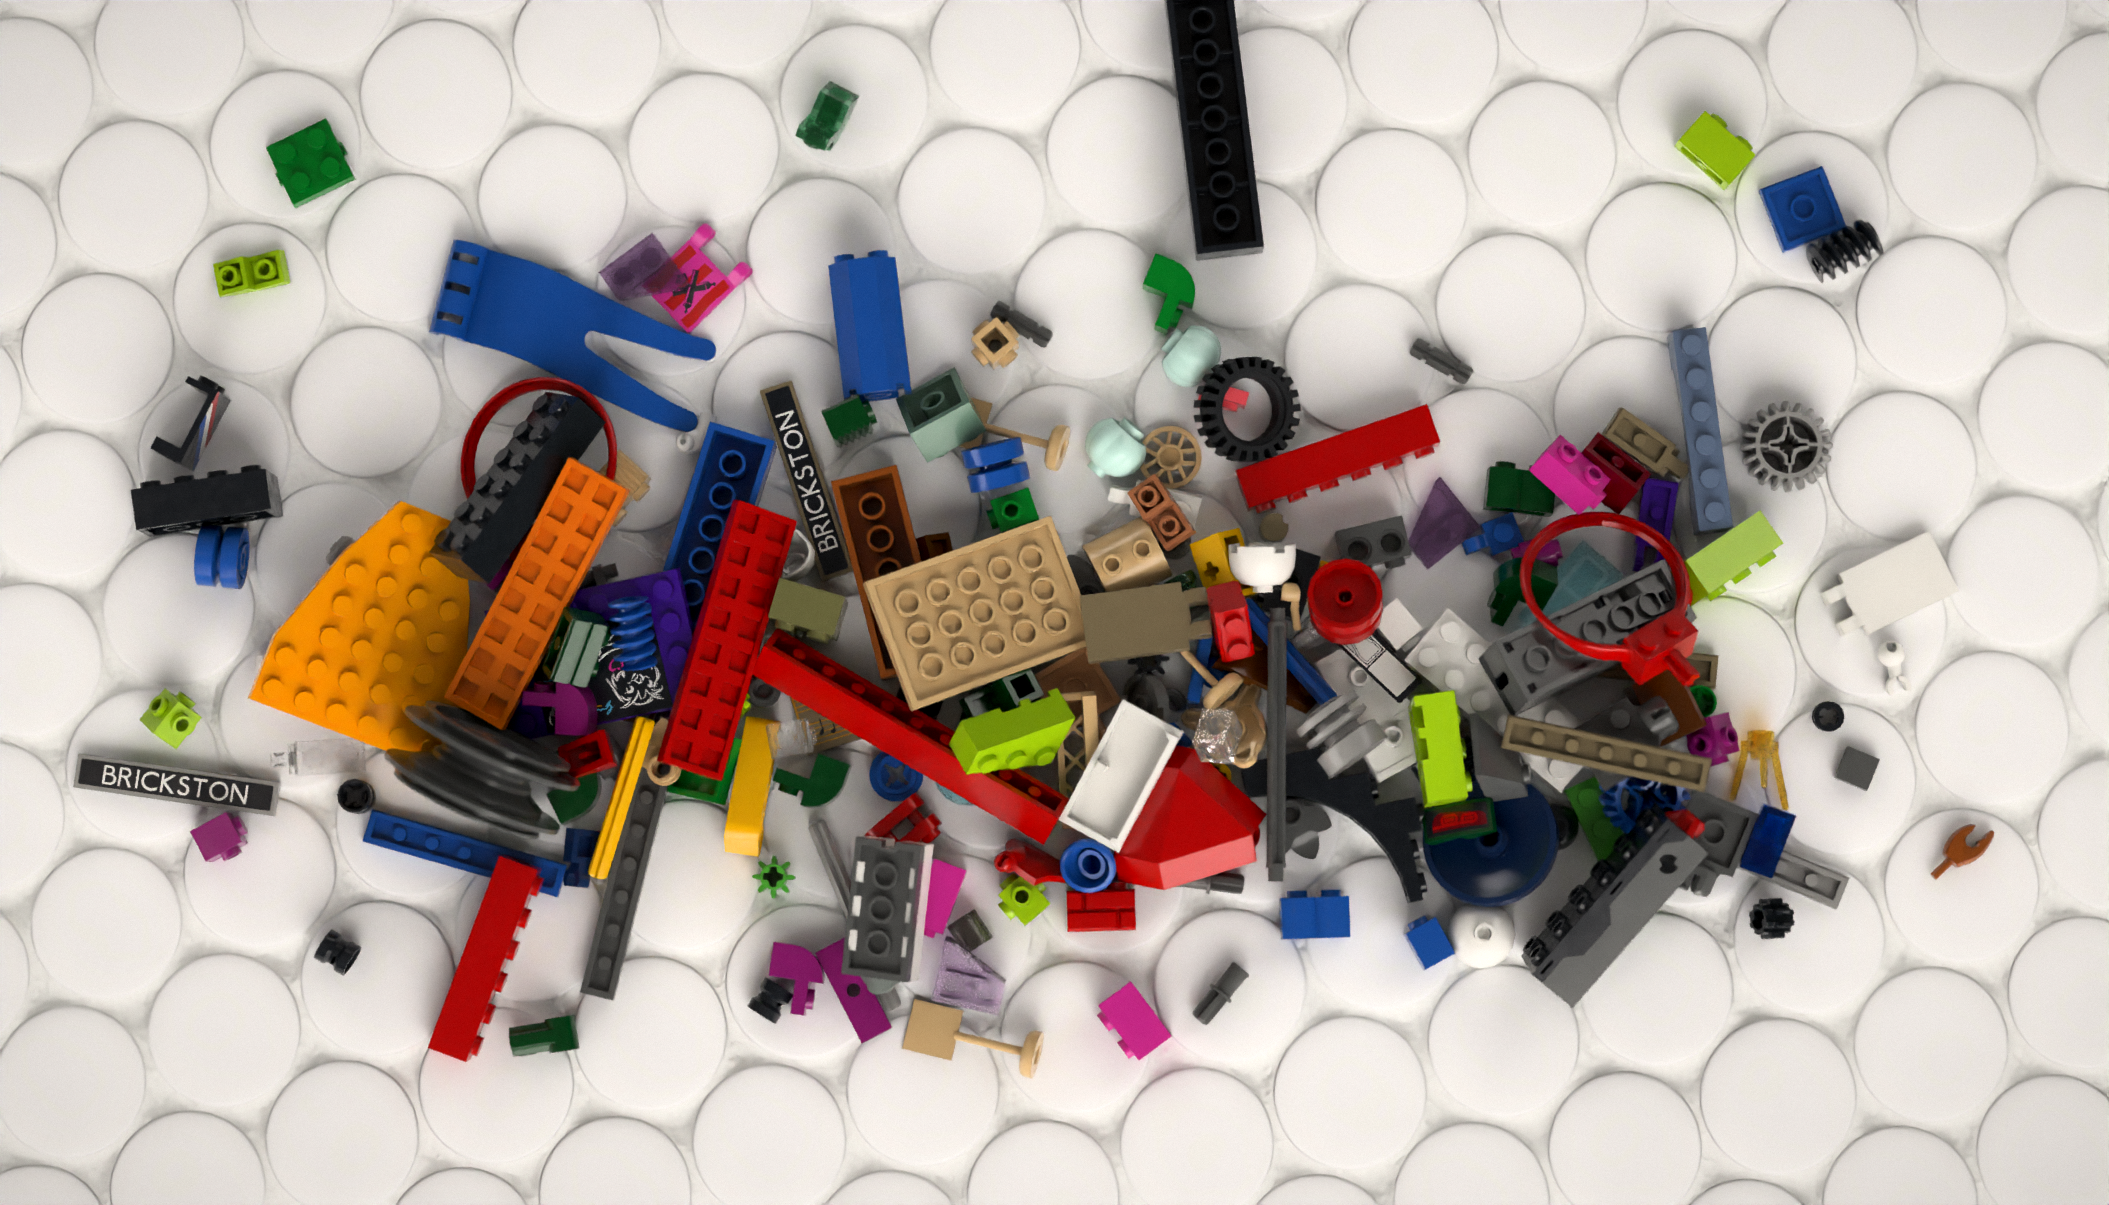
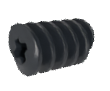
M1860 219L1854 222L1853 228L1848 225L1843 227L1842 235L1835 231L1830 234V241L1827 238H1821L1818 241V247L1815 244H1809L1806 247L1808 262L1821 283H1823V274L1825 273L1832 280L1836 279L1835 268L1837 267L1844 274L1848 273L1847 262L1849 261L1858 268L1860 266L1858 256L1860 255L1870 262L1872 260L1870 250L1872 249L1880 256L1884 252L1875 229L1869 222L1865 223Z

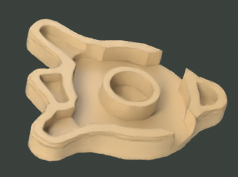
M1244 684L1234 700H1226L1212 712H1209L1206 708H1190L1181 716L1183 725L1200 735L1201 743L1208 756L1220 763L1233 764L1239 768H1248L1255 764L1258 753L1267 740V724L1262 712L1258 708L1262 691L1260 687L1254 684L1250 686Z

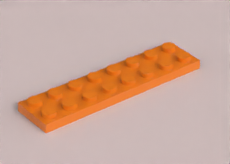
M568 457L444 698L500 730L507 728L523 697V691L530 684L553 639L564 607H570L630 489L580 461Z

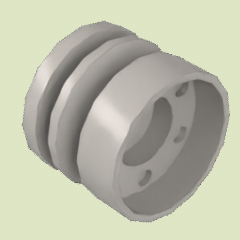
M1354 689L1344 695L1335 696L1322 704L1296 730L1300 738L1306 737L1314 731L1317 735L1306 744L1308 749H1313L1324 743L1327 749L1319 756L1317 761L1330 779L1352 766L1388 738L1375 719L1361 725L1359 724L1357 719L1367 708L1364 703L1351 711L1348 707L1359 697Z

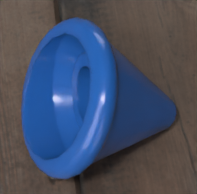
M1080 839L1071 843L1063 851L1060 859V871L1063 879L1071 888L1084 893H1094L1103 890L1112 882L1116 873V861L1107 846L1093 839Z

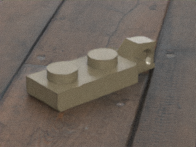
M1620 407L1617 409L1601 435L1653 473L1664 477L1668 472L1679 480L1681 478L1684 479L1688 474V465L1677 458L1680 451L1675 448L1676 444L1624 408Z

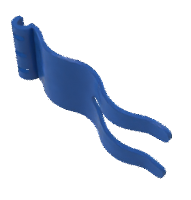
M453 240L429 329L430 333L451 336L460 341L493 349L524 360L561 379L571 381L583 387L591 394L661 426L683 432H690L697 427L698 419L692 411L659 396L586 347L585 335L589 331H595L672 355L710 361L716 355V347L712 341L667 326L537 263L492 251L475 243ZM460 253L478 258L477 264L460 261ZM452 283L469 287V294L451 290ZM444 313L461 317V324L443 320Z

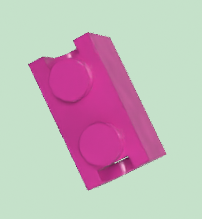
M1131 981L1098 1005L1102 1010L1097 1015L1108 1031L1113 1028L1116 1029L1122 1037L1117 1043L1129 1059L1135 1055L1138 1060H1141L1171 1037V1034Z

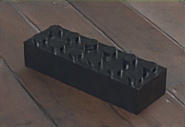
M545 392L544 395L538 397L532 406L533 410L529 416L513 431V438L505 448L495 455L494 464L485 475L477 480L470 497L458 506L451 523L436 536L435 545L429 553L457 577L489 584L538 517L568 457L579 460L606 422L579 397Z

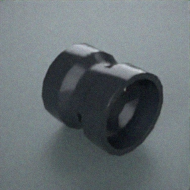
M351 779L340 786L337 798L344 810L355 814H364L375 805L376 792L369 783L358 779Z
M331 929L320 943L314 958L322 963L328 962L332 964L334 971L344 976L357 959L361 947L354 942H345L340 933Z
M765 977L760 985L761 994L759 993L758 996L752 997L747 1006L776 1024L781 1016L782 1004H788L793 994Z

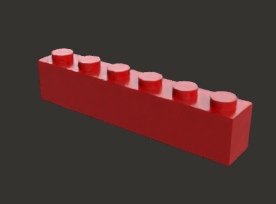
M1426 404L1237 469L1235 477L1247 511L1256 510L1257 514H1261L1275 509V502L1288 499L1289 503L1305 499L1308 497L1307 491L1318 487L1320 492L1334 489L1340 486L1339 480L1351 476L1352 481L1366 478L1372 475L1370 470L1383 465L1384 470H1389L1402 465V458L1415 455L1416 459H1421L1435 453L1434 447L1440 444V439Z
M505 854L499 856L429 1042V1049L464 1062L469 1061L472 1055L476 1057L479 1055L484 1042V1037L480 1036L484 1023L488 1025L491 1023L496 1010V1005L492 1004L496 991L500 993L503 991L508 978V973L504 972L508 959L514 960L520 946V942L516 940L520 927L526 928L532 914V910L528 909L532 896H538L543 885L544 878L539 876L542 868Z

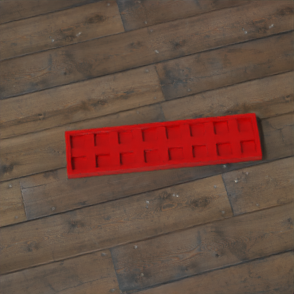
M733 500L658 754V762L713 780L722 781L769 620L768 615L779 578H781L796 527V520L741 500Z

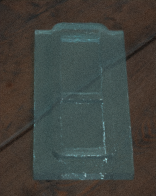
M1582 540L1557 569L1558 586L1542 612L1545 616H1548L1619 581L1624 574ZM1528 605L1517 616L1526 625L1537 621Z

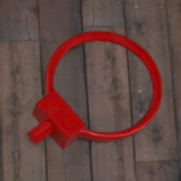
M555 377L530 378L504 388L481 408L473 419L464 439L460 472L467 499L474 491L476 483L475 456L477 446L489 421L503 406L513 399L541 390L560 391L574 397H579L606 422L603 426L608 447L605 476L615 481L617 442L612 422L606 410L589 391L565 379ZM534 524L531 525L510 554V561H515Z
M1583 512L1580 515L1573 514L1552 522L1532 539L1521 561L1520 585L1525 601L1533 615L1555 637L1574 650L1589 657L1601 660L1622 661L1621 664L1624 670L1639 686L1667 669L1683 686L1689 687L1695 679L1699 678L1700 673L1686 659L1692 655L1699 632L1685 617L1690 598L1689 574L1677 549L1661 533L1649 525L1625 515L1609 512ZM1604 526L1621 529L1644 539L1661 553L1672 571L1676 591L1674 609L1623 639L1625 644L1621 645L1589 642L1563 631L1553 624L1541 611L1535 600L1531 585V573L1536 557L1543 547L1558 535L1581 527Z

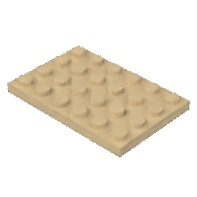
M1051 516L863 583L911 712L1086 647L1080 601L1081 593Z

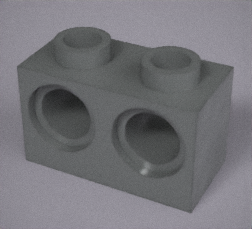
M1402 515L1339 530L1334 534L1340 559H1352L1348 554V547L1351 544L1359 543L1365 547L1367 553L1366 557L1359 561L1370 568L1385 564L1386 569L1406 565L1404 559L1410 558L1412 555ZM1391 535L1398 540L1399 549L1396 552L1389 553L1382 548L1381 539L1384 536Z

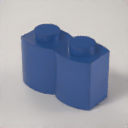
M1321 890V897H1307V891H1287V898L1279 899L1281 940L1351 937L1349 896H1341V890Z

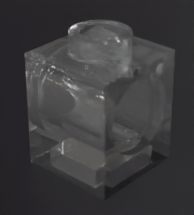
M1224 708L1216 710L1202 709L1192 741L1201 762L1233 764L1243 731L1235 711Z

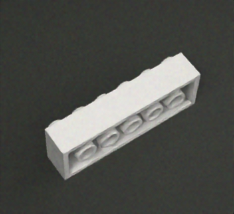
M1448 608L1403 661L1436 693L1454 690L1456 705H1458L1460 713L1469 721V714L1477 713L1503 737L1507 717L1510 713L1478 659L1491 644ZM1554 697L1516 715L1573 729L1583 724L1581 720ZM1519 752L1524 764H1530L1532 774L1555 794L1561 793L1583 767L1577 764Z

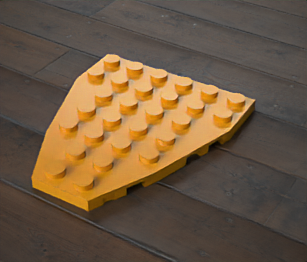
M398 501L380 520H377L368 528V531L341 552L315 583L316 586L306 598L295 607V611L286 622L274 632L248 698L385 751L389 748L403 749L411 752L432 751L434 746L441 744L442 742L439 738L415 724L404 712L408 705L425 707L426 701L442 702L464 709L444 698L467 654L470 609L468 579L457 577L429 553L435 545L436 536L443 529H446L451 521L403 501Z

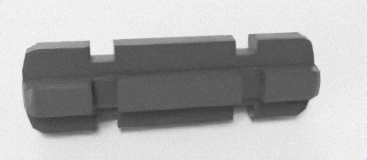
M998 301L991 310L990 316L993 319L997 317L1001 322L1008 321L1018 334L1027 339L1031 337L1035 344L1043 348L1049 344L1053 336L1051 330L1044 326H1037V322L1015 309L1011 311L1010 306Z
M1421 338L1414 342L1410 349L1411 356L1420 361L1421 359L1426 360L1425 363L1447 376L1449 374L1454 376L1453 379L1461 384L1468 382L1473 373L1472 367L1463 362L1461 364L1457 363L1458 359L1435 346L1434 348L1429 347L1430 344Z

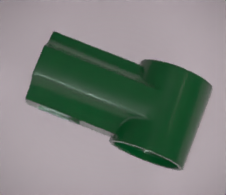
M575 1015L545 1019V1022L509 1028V1042L513 1057L532 1055L545 1051L555 1053L579 1049Z

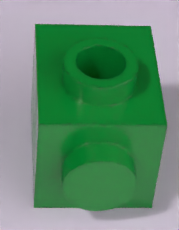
M1028 487L990 500L992 509L986 511L992 530L999 528L1000 533L1039 520Z

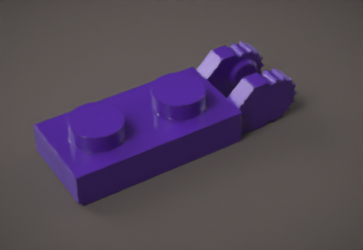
M1648 478L1642 487L1637 520L1654 528L1670 541L1679 484L1678 482ZM1635 535L1634 545L1636 547L1632 571L1638 572L1643 567L1645 547H1655ZM1656 550L1653 564L1664 560V557L1658 550Z

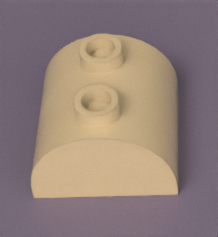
M1142 516L1082 546L1105 592L1152 586L1172 577L1168 562L1153 532Z

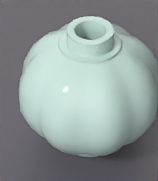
M1196 325L1189 326L1184 333L1177 328L1161 348V350L1167 353L1162 360L1165 374L1172 382L1183 387H1194L1204 382L1202 378L1205 374L1213 373L1211 368L1218 365L1221 356V345L1217 336L1208 328Z
M1125 417L1121 422L1114 418L1100 420L1090 428L1086 435L1085 449L1091 460L1087 466L1101 478L1106 474L1119 478L1134 474L1143 465L1146 457V446L1141 441L1145 434Z

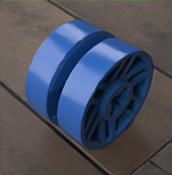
M1021 437L995 441L961 451L966 469H980L967 476L971 493L992 490L1031 478L1026 461L1012 462V459L1024 454Z
M203 524L197 537L194 558V575L197 585L216 587L220 581L223 588L242 589L247 576L250 553V539L247 528L228 527L224 533L222 526Z

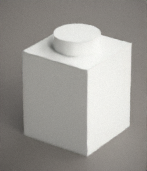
M1396 598L1383 608L1381 622L1376 631L1395 653L1400 648L1407 652L1421 639L1417 634L1423 628L1401 601Z

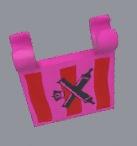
M706 223L702 224L692 237L642 286L688 334L753 273L752 268L742 261L726 277L700 250L716 235L713 228Z

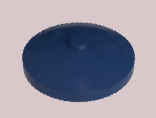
M1475 774L1470 775L1472 791L1468 792V797L1465 801L1486 798ZM1527 784V797L1493 802L1497 832L1469 840L1460 837L1436 845H1430L1425 843L1423 830V852L1428 868L1436 881L1452 896L1475 906H1503L1528 896L1546 879L1558 853L1559 828L1550 804L1532 784Z

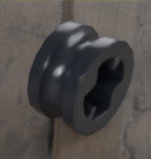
M1826 701L1819 703L1814 708L1812 720L1814 725L1821 731L1831 732L1841 727L1844 722V712L1837 703ZM1833 708L1837 714L1833 715V717H1837L1834 724L1828 722L1823 725L1819 719L1823 718V716H1819L1822 709L1829 711Z

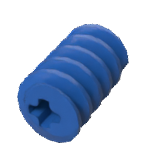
M646 596L623 597L608 603L609 608L618 609V613L609 616V620L619 622L620 626L611 629L610 632L613 635L621 636L620 640L612 643V647L622 649L623 653L613 656V660L623 662L624 666L620 669L624 671L643 670L654 667L657 664V658L650 655L656 651V646L654 643L649 642L655 637L653 630L648 628L652 626L653 619L646 615L652 610L651 604L644 602L648 600Z

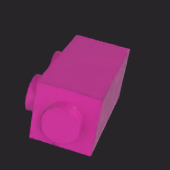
M1559 435L1529 469L1535 477L1578 515L1588 506L1595 509L1607 495L1603 489L1611 480L1598 466L1587 459L1562 435Z
M934 859L931 865L924 935L933 939L936 932L944 934L967 873L964 869Z

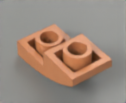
M1153 474L1127 492L1165 550L1171 551L1196 533L1177 502L1156 474Z

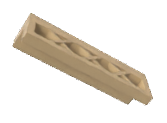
M1094 691L1061 693L1065 701L1081 700L1082 712L1073 722L1064 740L1074 730L1083 738L1084 747L1075 757L1064 749V740L1057 751L1059 790L1066 797L1067 789L1072 793L1075 790L1066 782L1067 772L1074 764L1085 771L1099 745L1097 703ZM1081 720L1083 733L1076 727ZM1083 754L1085 758V766L1078 761ZM1065 755L1071 760L1066 767ZM1062 822V829H1073Z

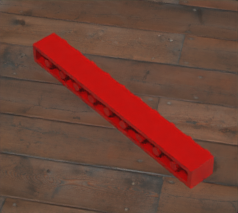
M778 628L760 652L753 671V675L1026 834L1028 837L1043 845L1047 841L1070 798L1020 769H1005L989 773L966 775L949 746L955 731L919 710L911 712L909 705Z

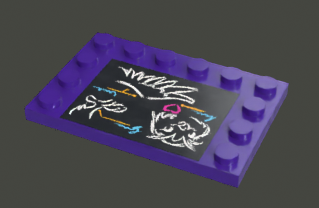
M680 568L579 589L570 607L600 614L609 624L610 630L620 626L619 622L609 620V616L618 613V609L608 607L609 602L623 597L646 596L648 600L644 602L650 603L652 606L651 612L646 615L653 619L652 626L648 628L654 631L655 637L649 642L655 644L656 651L650 655L657 658V664L654 667L643 670H621L620 668L624 666V663L614 661L613 656L623 653L622 649L612 647V643L620 640L621 636L613 635L610 632V640L607 646L601 648L598 656V672L595 677H590L587 685L596 699L597 725L672 709L695 632ZM489 609L484 611L485 617ZM549 647L527 689L534 687V682L554 683V688H556V682L550 680L542 669ZM522 697L510 720L512 730L530 739L555 734L556 707L522 705Z

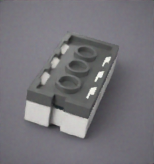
M875 836L856 837L841 974L860 976L872 994L888 993L900 982L907 983L919 980L934 844L913 841L895 842V839Z

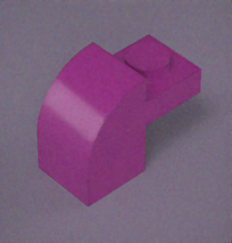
M534 682V687L523 691L522 705L556 707L555 734L586 736L597 731V703L593 692L588 686L583 688L571 685L570 683L556 682V688H554V683Z
M773 943L768 976L795 980L790 1014L806 1016L807 1009L813 1010L816 990L810 989L811 982L824 984V970L816 955L808 949L792 944Z

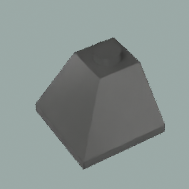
M1470 713L1475 776L1485 797L1492 798L1493 802L1527 797V784L1533 782L1530 764H1524L1519 752L1501 748L1503 737L1477 713Z

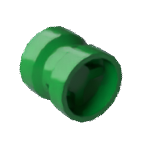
M1703 685L1691 687L1690 690L1703 717L1710 716L1715 711L1717 705L1714 692L1709 687Z

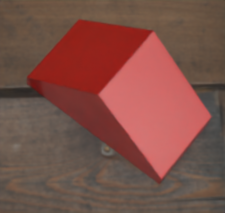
M604 729L557 748L559 756L571 765L570 771L567 773L576 778L618 766L609 733Z

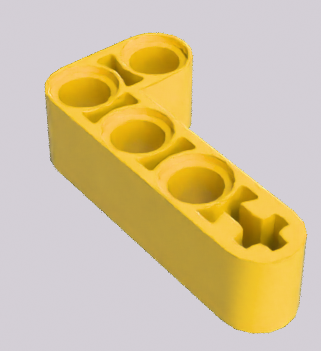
M751 716L746 717L725 825V852L760 856L764 833L763 821L778 746L780 721Z

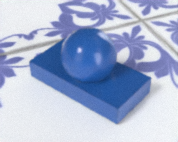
M1213 636L1208 639H1199L1195 657L1218 681L1230 672L1226 670L1222 672L1212 668L1213 664L1220 658V656L1209 658ZM1194 667L1186 700L1188 703L1199 705L1203 684L1208 688H1212V686Z

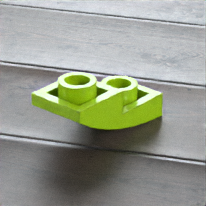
M279 249L252 257L241 256L213 264L220 297L244 294L291 283L285 251Z

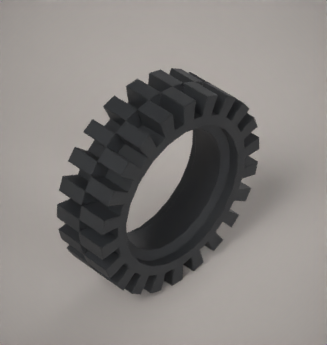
M1262 357L1227 359L1222 361L1223 364L1212 367L1213 373L1205 374L1202 378L1206 383L1205 386H1198L1196 393L1202 395L1201 400H1194L1193 408H1200V414L1194 415L1195 422H1202L1203 427L1197 429L1200 436L1208 437L1204 442L1208 448H1216L1214 451L1216 455L1227 456L1226 460L1263 461L1266 460L1265 458H1272L1278 455L1276 450H1284L1288 446L1285 440L1293 439L1296 434L1290 430L1291 426H1298L1300 421L1299 418L1293 417L1294 412L1301 411L1300 404H1293V398L1299 397L1297 389L1290 390L1289 388L1294 383L1292 378L1283 377L1282 375L1285 370L1281 366L1273 367L1275 362L1269 359L1262 360ZM1242 378L1258 382L1268 393L1272 405V416L1268 427L1258 438L1251 441L1236 437L1226 426L1222 414V403L1226 392L1231 385Z

